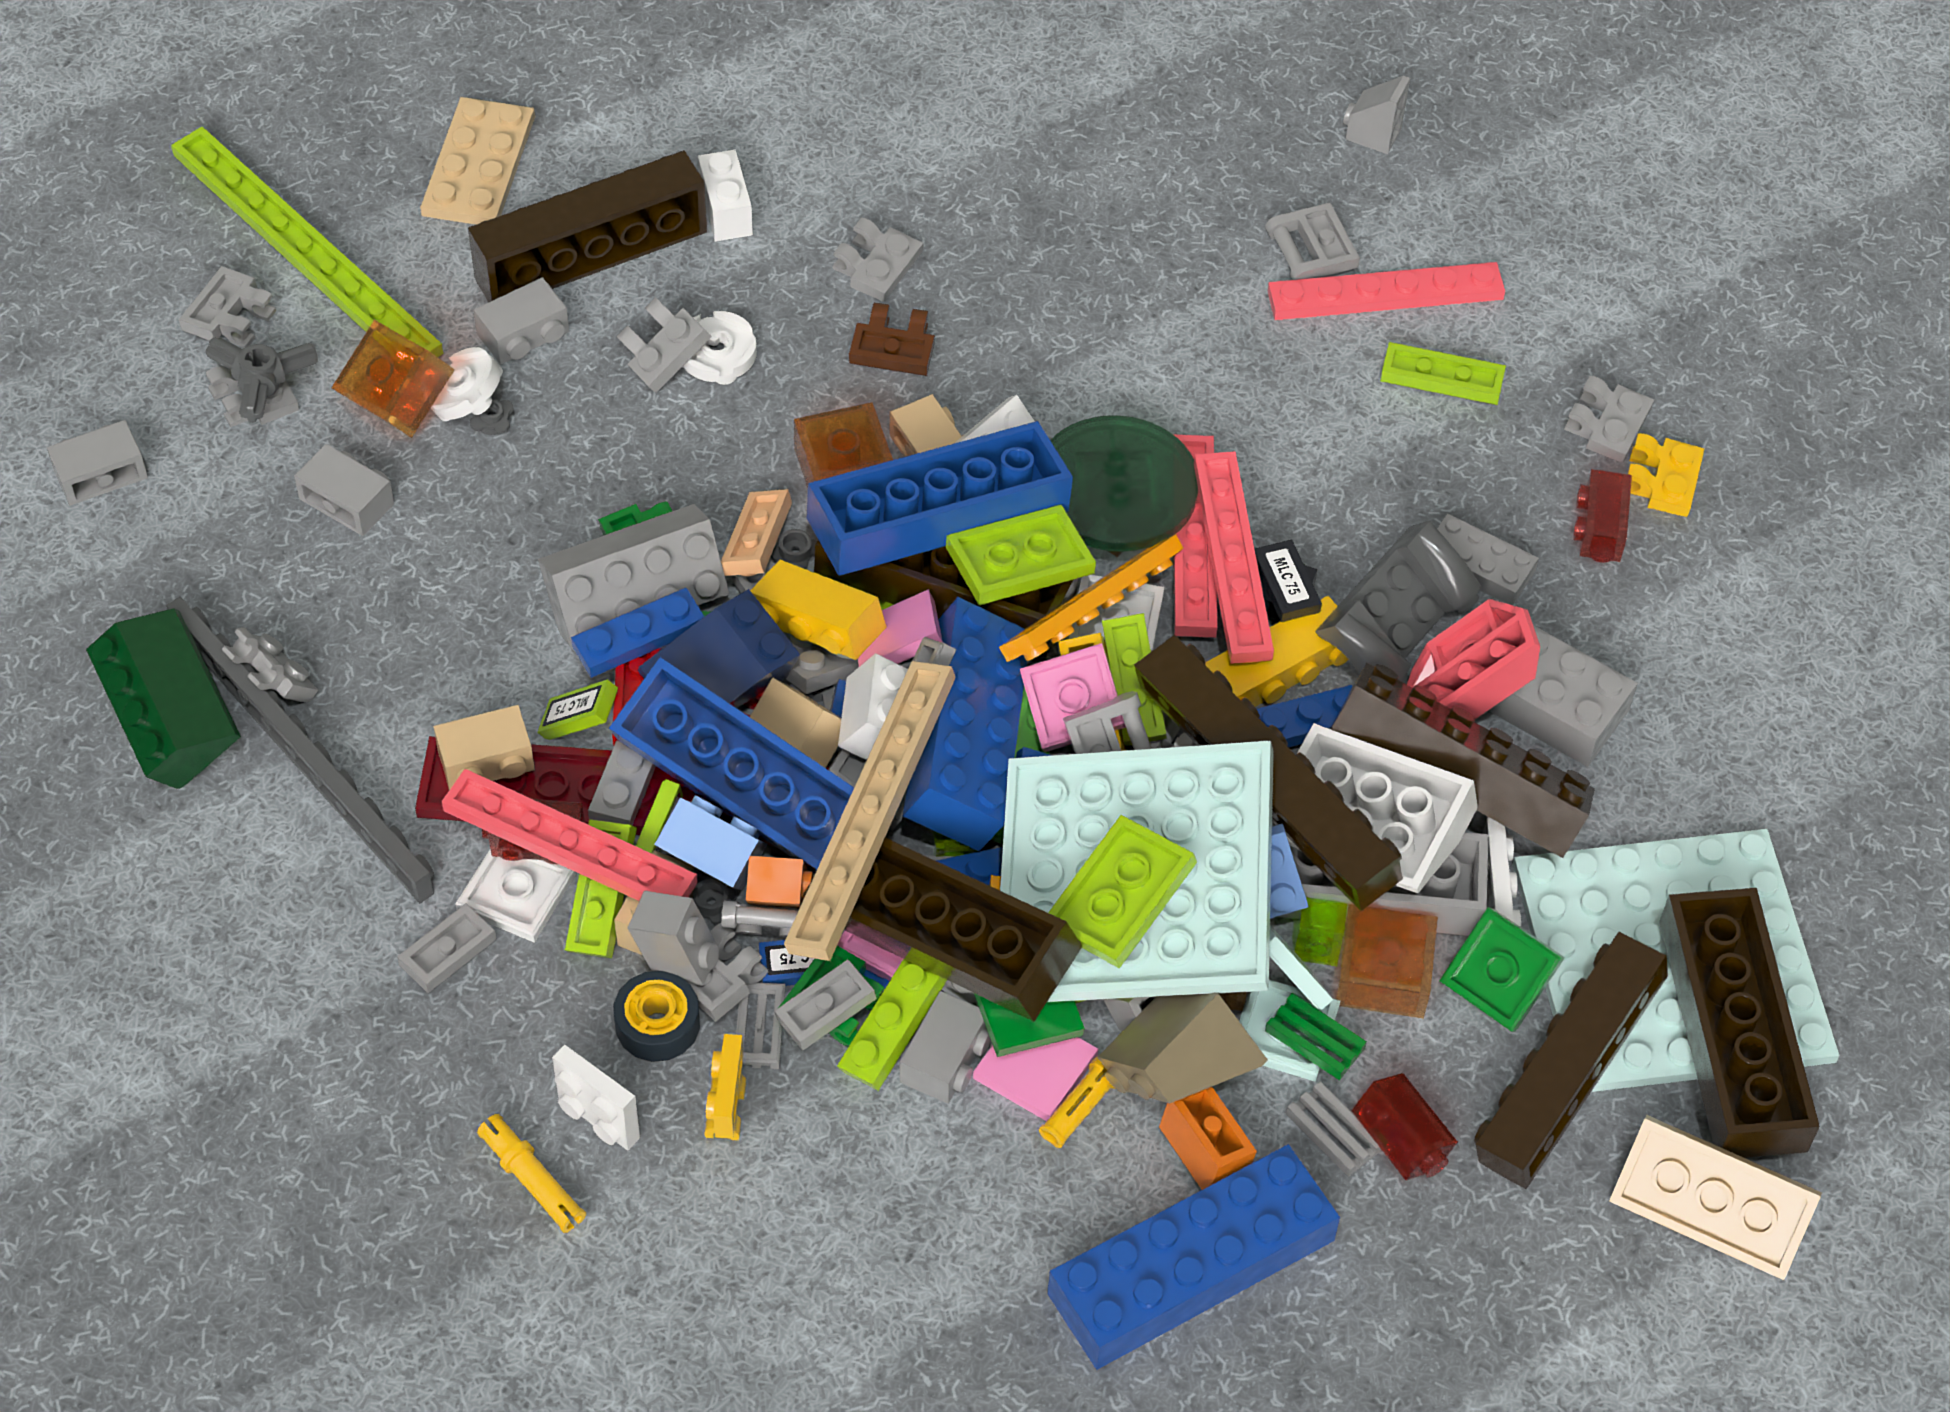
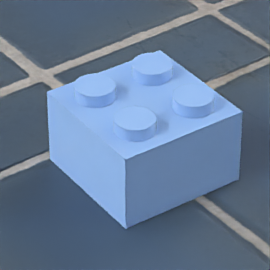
M696 795L691 802L680 798L655 845L725 884L743 890L747 883L749 856L761 857L767 846V843L758 839L760 834L756 832L757 828L735 816L731 823L720 818L723 812L722 809Z

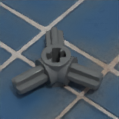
M213 337L206 349L207 357L231 369L232 377L238 380V387L242 392L239 414L252 423L263 417L267 397L273 395L278 390L280 383L285 382V374L318 362L316 350L311 343H305L277 353L274 348H270L267 345L253 344L241 349L222 338Z

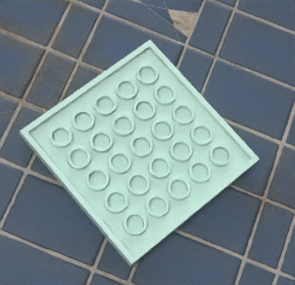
M1271 741L1009 759L1000 891L1048 913L1120 815L1193 852L1197 860L1196 865L1120 969L1081 948L1047 1002L1211 994L1214 992L1269 991L1273 747Z
M1768 829L1567 851L1564 858L1554 853L1514 857L1512 865L1517 875V884L1531 935L1565 957L1545 987L1553 1017L1557 1013L1563 1014L1571 1003L1570 996L1574 986L1581 978H1588L1594 969L1593 963L1597 952L1603 944L1607 943L1610 945L1618 932L1667 956L1659 921L1669 894L1757 888L1803 1065L1806 1067L1837 1062L1839 1052ZM1668 956L1667 979L1592 1092L1697 1079Z

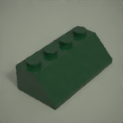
M173 608L116 622L86 648L88 656L145 777L180 789L241 737L179 610Z

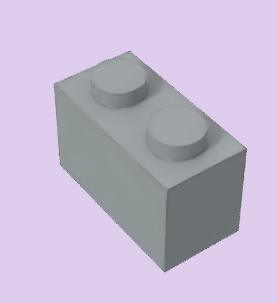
M543 277L473 310L477 335L500 365L512 359H521L530 350L545 343L556 342L569 332L567 307Z
M126 420L103 426L97 430L71 439H65L60 443L47 447L54 473L69 506L148 478L142 454Z
M325 444L294 475L300 500L361 536H364L394 505L391 482L384 473L376 469L371 470L357 462L350 453L346 451L340 452L328 444Z
M650 891L643 892L627 928L651 971L672 973L680 976L690 984L703 986L709 971L717 964L719 947L693 898Z
M940 991L899 1062L900 1083L949 1104L956 1091L963 1093L973 1073V1068L970 1065L976 1055L984 1056L991 1042L979 1007Z

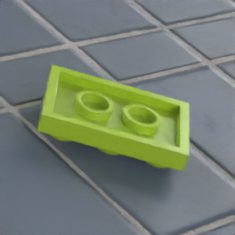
M1062 505L946 535L945 547L978 605L1095 574L1096 561Z
M1120 815L1048 913L1067 921L1083 949L1120 969L1196 865L1195 854Z

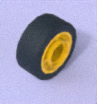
M665 971L644 972L631 978L618 991L613 1004L616 1035L623 1048L633 1056L651 1062L666 1061L685 1053L695 1042L700 1030L698 997L691 984L680 976ZM654 1013L665 1014L660 1019L649 1018Z

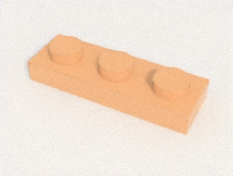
M788 489L749 492L721 559L725 576L741 575L749 577L765 572L792 504Z

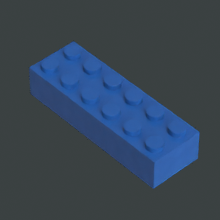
M1035 421L808 483L806 518L838 576L944 547L946 546V535L1058 505H1062L1064 510L1068 512L1073 476L1040 423Z
M957 597L938 619L943 643L956 649L949 666H952L956 678L907 786L903 817L980 851L1005 823L1008 761L1010 758L1015 757L1024 688L1020 669L1027 666V660L1024 655L1007 662L999 646L1025 629Z
M661 657L609 727L610 731L621 743L711 804L722 809L730 817L733 818L735 816L757 828L756 832L760 834L761 838L792 859H803L807 869L814 874L816 873L854 790L853 786Z
M1287 1144L1050 1270L1047 1294L1096 1370L1335 1241L1340 1216L1290 1145Z

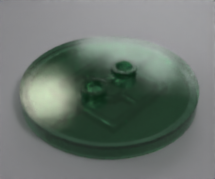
M1108 415L1092 417L1071 424L1050 440L1073 476L1069 511L1066 513L1086 546L1107 551L1145 549L1175 535L1191 518L1198 498L1194 459L1186 446L1166 429L1139 418Z

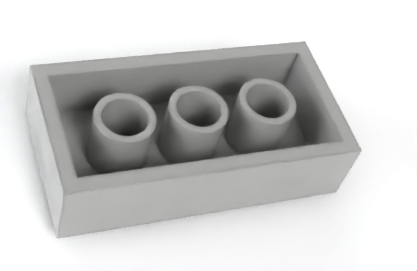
M1450 514L1445 516L1437 528L1481 584L1480 591L1506 604L1514 605L1536 572L1539 558Z

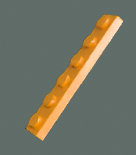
M1175 534L1149 546L999 646L1006 661L1008 662L1021 655H1024L1027 661L1039 656L1049 649L1046 643L1049 639L1052 643H1056L1075 631L1072 626L1073 623L1076 622L1077 626H1080L1100 615L1097 609L1098 606L1101 605L1102 609H1106L1125 597L1122 593L1123 589L1127 593L1149 581L1146 576L1147 573L1154 576L1172 566L1173 563L1170 558L1184 549L1177 535Z

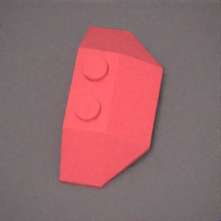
M1488 599L1425 645L1411 670L1407 685L1412 688L1415 685L1424 687L1437 697V702L1450 709L1453 706L1462 708L1475 719L1536 678L1540 643L1528 610Z

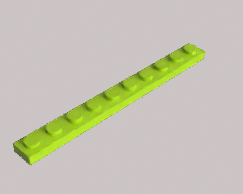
M204 127L198 128L171 145L173 156L411 374H414L444 354L442 343Z

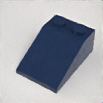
M748 589L715 608L640 665L637 671L645 678L661 657L735 708H738L764 692L772 678L779 681L786 679L798 660L800 653Z

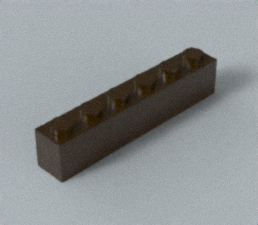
M1621 932L1617 933L1610 945L1605 943L1601 946L1594 959V969L1587 979L1581 978L1576 983L1570 996L1571 1003L1563 1014L1557 1013L1553 1017L1546 1032L1547 1039L1540 1049L1534 1048L1531 1050L1523 1065L1522 1071L1524 1073L1516 1085L1511 1083L1506 1087L1499 1100V1110L1491 1121L1486 1119L1481 1124L1475 1135L1474 1143L1479 1163L1526 1190L1668 977L1667 956Z

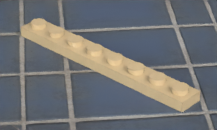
M911 662L785 939L784 945L788 954L827 961L831 960L956 677L952 666Z

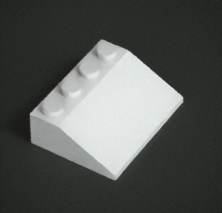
M1314 723L1297 752L1303 753L1315 768V775L1323 782L1331 781L1339 789L1344 798V803L1352 811L1359 809L1368 818L1373 827L1372 831L1381 840L1386 837L1394 843L1402 856L1400 867L1403 880L1397 883L1396 886L1415 893L1420 892L1459 844L1478 808L1473 780ZM1288 838L1289 845L1292 846V847H1295V848L1299 849V848Z

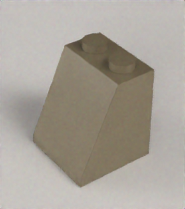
M1215 992L1211 994L1156 996L1098 1056V1059L1107 1069L1105 1073L1106 1079L1119 1092H1131L1138 1094L1145 1100L1152 1098L1169 1104L1262 1067L1268 1060L1219 993Z

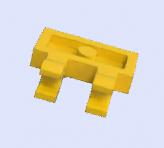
M1639 433L1635 446L1632 448L1629 461L1657 468L1656 473L1653 476L1646 467L1639 464H1630L1627 477L1624 479L1622 492L1649 498L1647 508L1687 517L1691 509L1705 448L1665 438L1663 446H1661L1654 437Z
M724 1034L722 1051L713 1052L712 1081L706 1103V1138H714L715 1133L716 1138L739 1140L741 1119L737 1114L738 1099H744L746 1078L742 1074L744 1059L742 1035Z

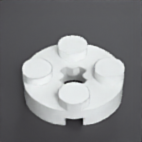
M714 311L713 317L701 319V314L693 317L712 337L682 366L689 374L704 381L717 382L724 385L734 382L737 377L743 375L752 367L757 356L756 338L748 321L739 315L726 311ZM719 343L724 344V349L712 350L709 345L717 346Z
M472 347L461 350L449 357L452 364L444 371L438 366L425 385L424 398L432 411L442 421L461 418L471 412L474 415L482 414L492 404L490 396L498 386L503 373L502 367L484 349Z

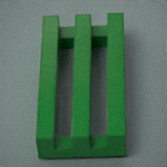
M1294 993L1290 994L1284 1006H1280L1276 1016L1270 1018L1265 1028L1267 1033L1339 1081L1365 1050L1367 1041ZM1287 1022L1288 1024H1290L1291 1026L1305 1034L1308 1040L1315 1043L1319 1047H1325L1326 1049H1328L1329 1051L1343 1059L1342 1062L1340 1063L1339 1061H1337L1336 1059H1334L1333 1057H1331L1330 1055H1328L1327 1053H1325L1309 1041L1305 1040L1304 1038H1302L1301 1036H1299L1298 1034L1284 1026L1283 1023Z

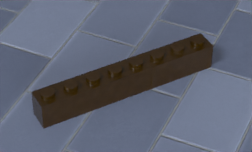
M1173 635L1134 664L1140 688L1197 746L1271 741L1273 747L1272 822L1275 825L1283 824L1287 837L1360 911H1363L1403 880L1400 867L1402 856L1394 843L1386 837L1381 840L1372 831L1373 827L1368 818L1359 809L1352 811L1344 803L1341 792L1331 781L1323 782L1315 775V768L1309 759L1301 752L1295 755L1287 747L1288 743L1280 730L1274 725L1267 727L1259 719L1260 715L1255 706L1245 697L1240 700L1232 692V686L1227 678L1218 670L1213 673L1205 665L1204 657L1194 645L1189 644L1186 646L1176 635Z

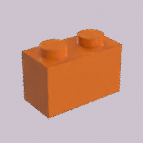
M749 856L746 902L750 905L800 909L805 898L803 893L814 878L813 872L808 871L803 859Z
M1213 1087L1170 1104L1167 1103L1159 1128L1201 1190L1253 1163L1257 1150Z

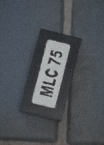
M1292 539L1254 549L1259 575L1281 622L1321 612V600Z

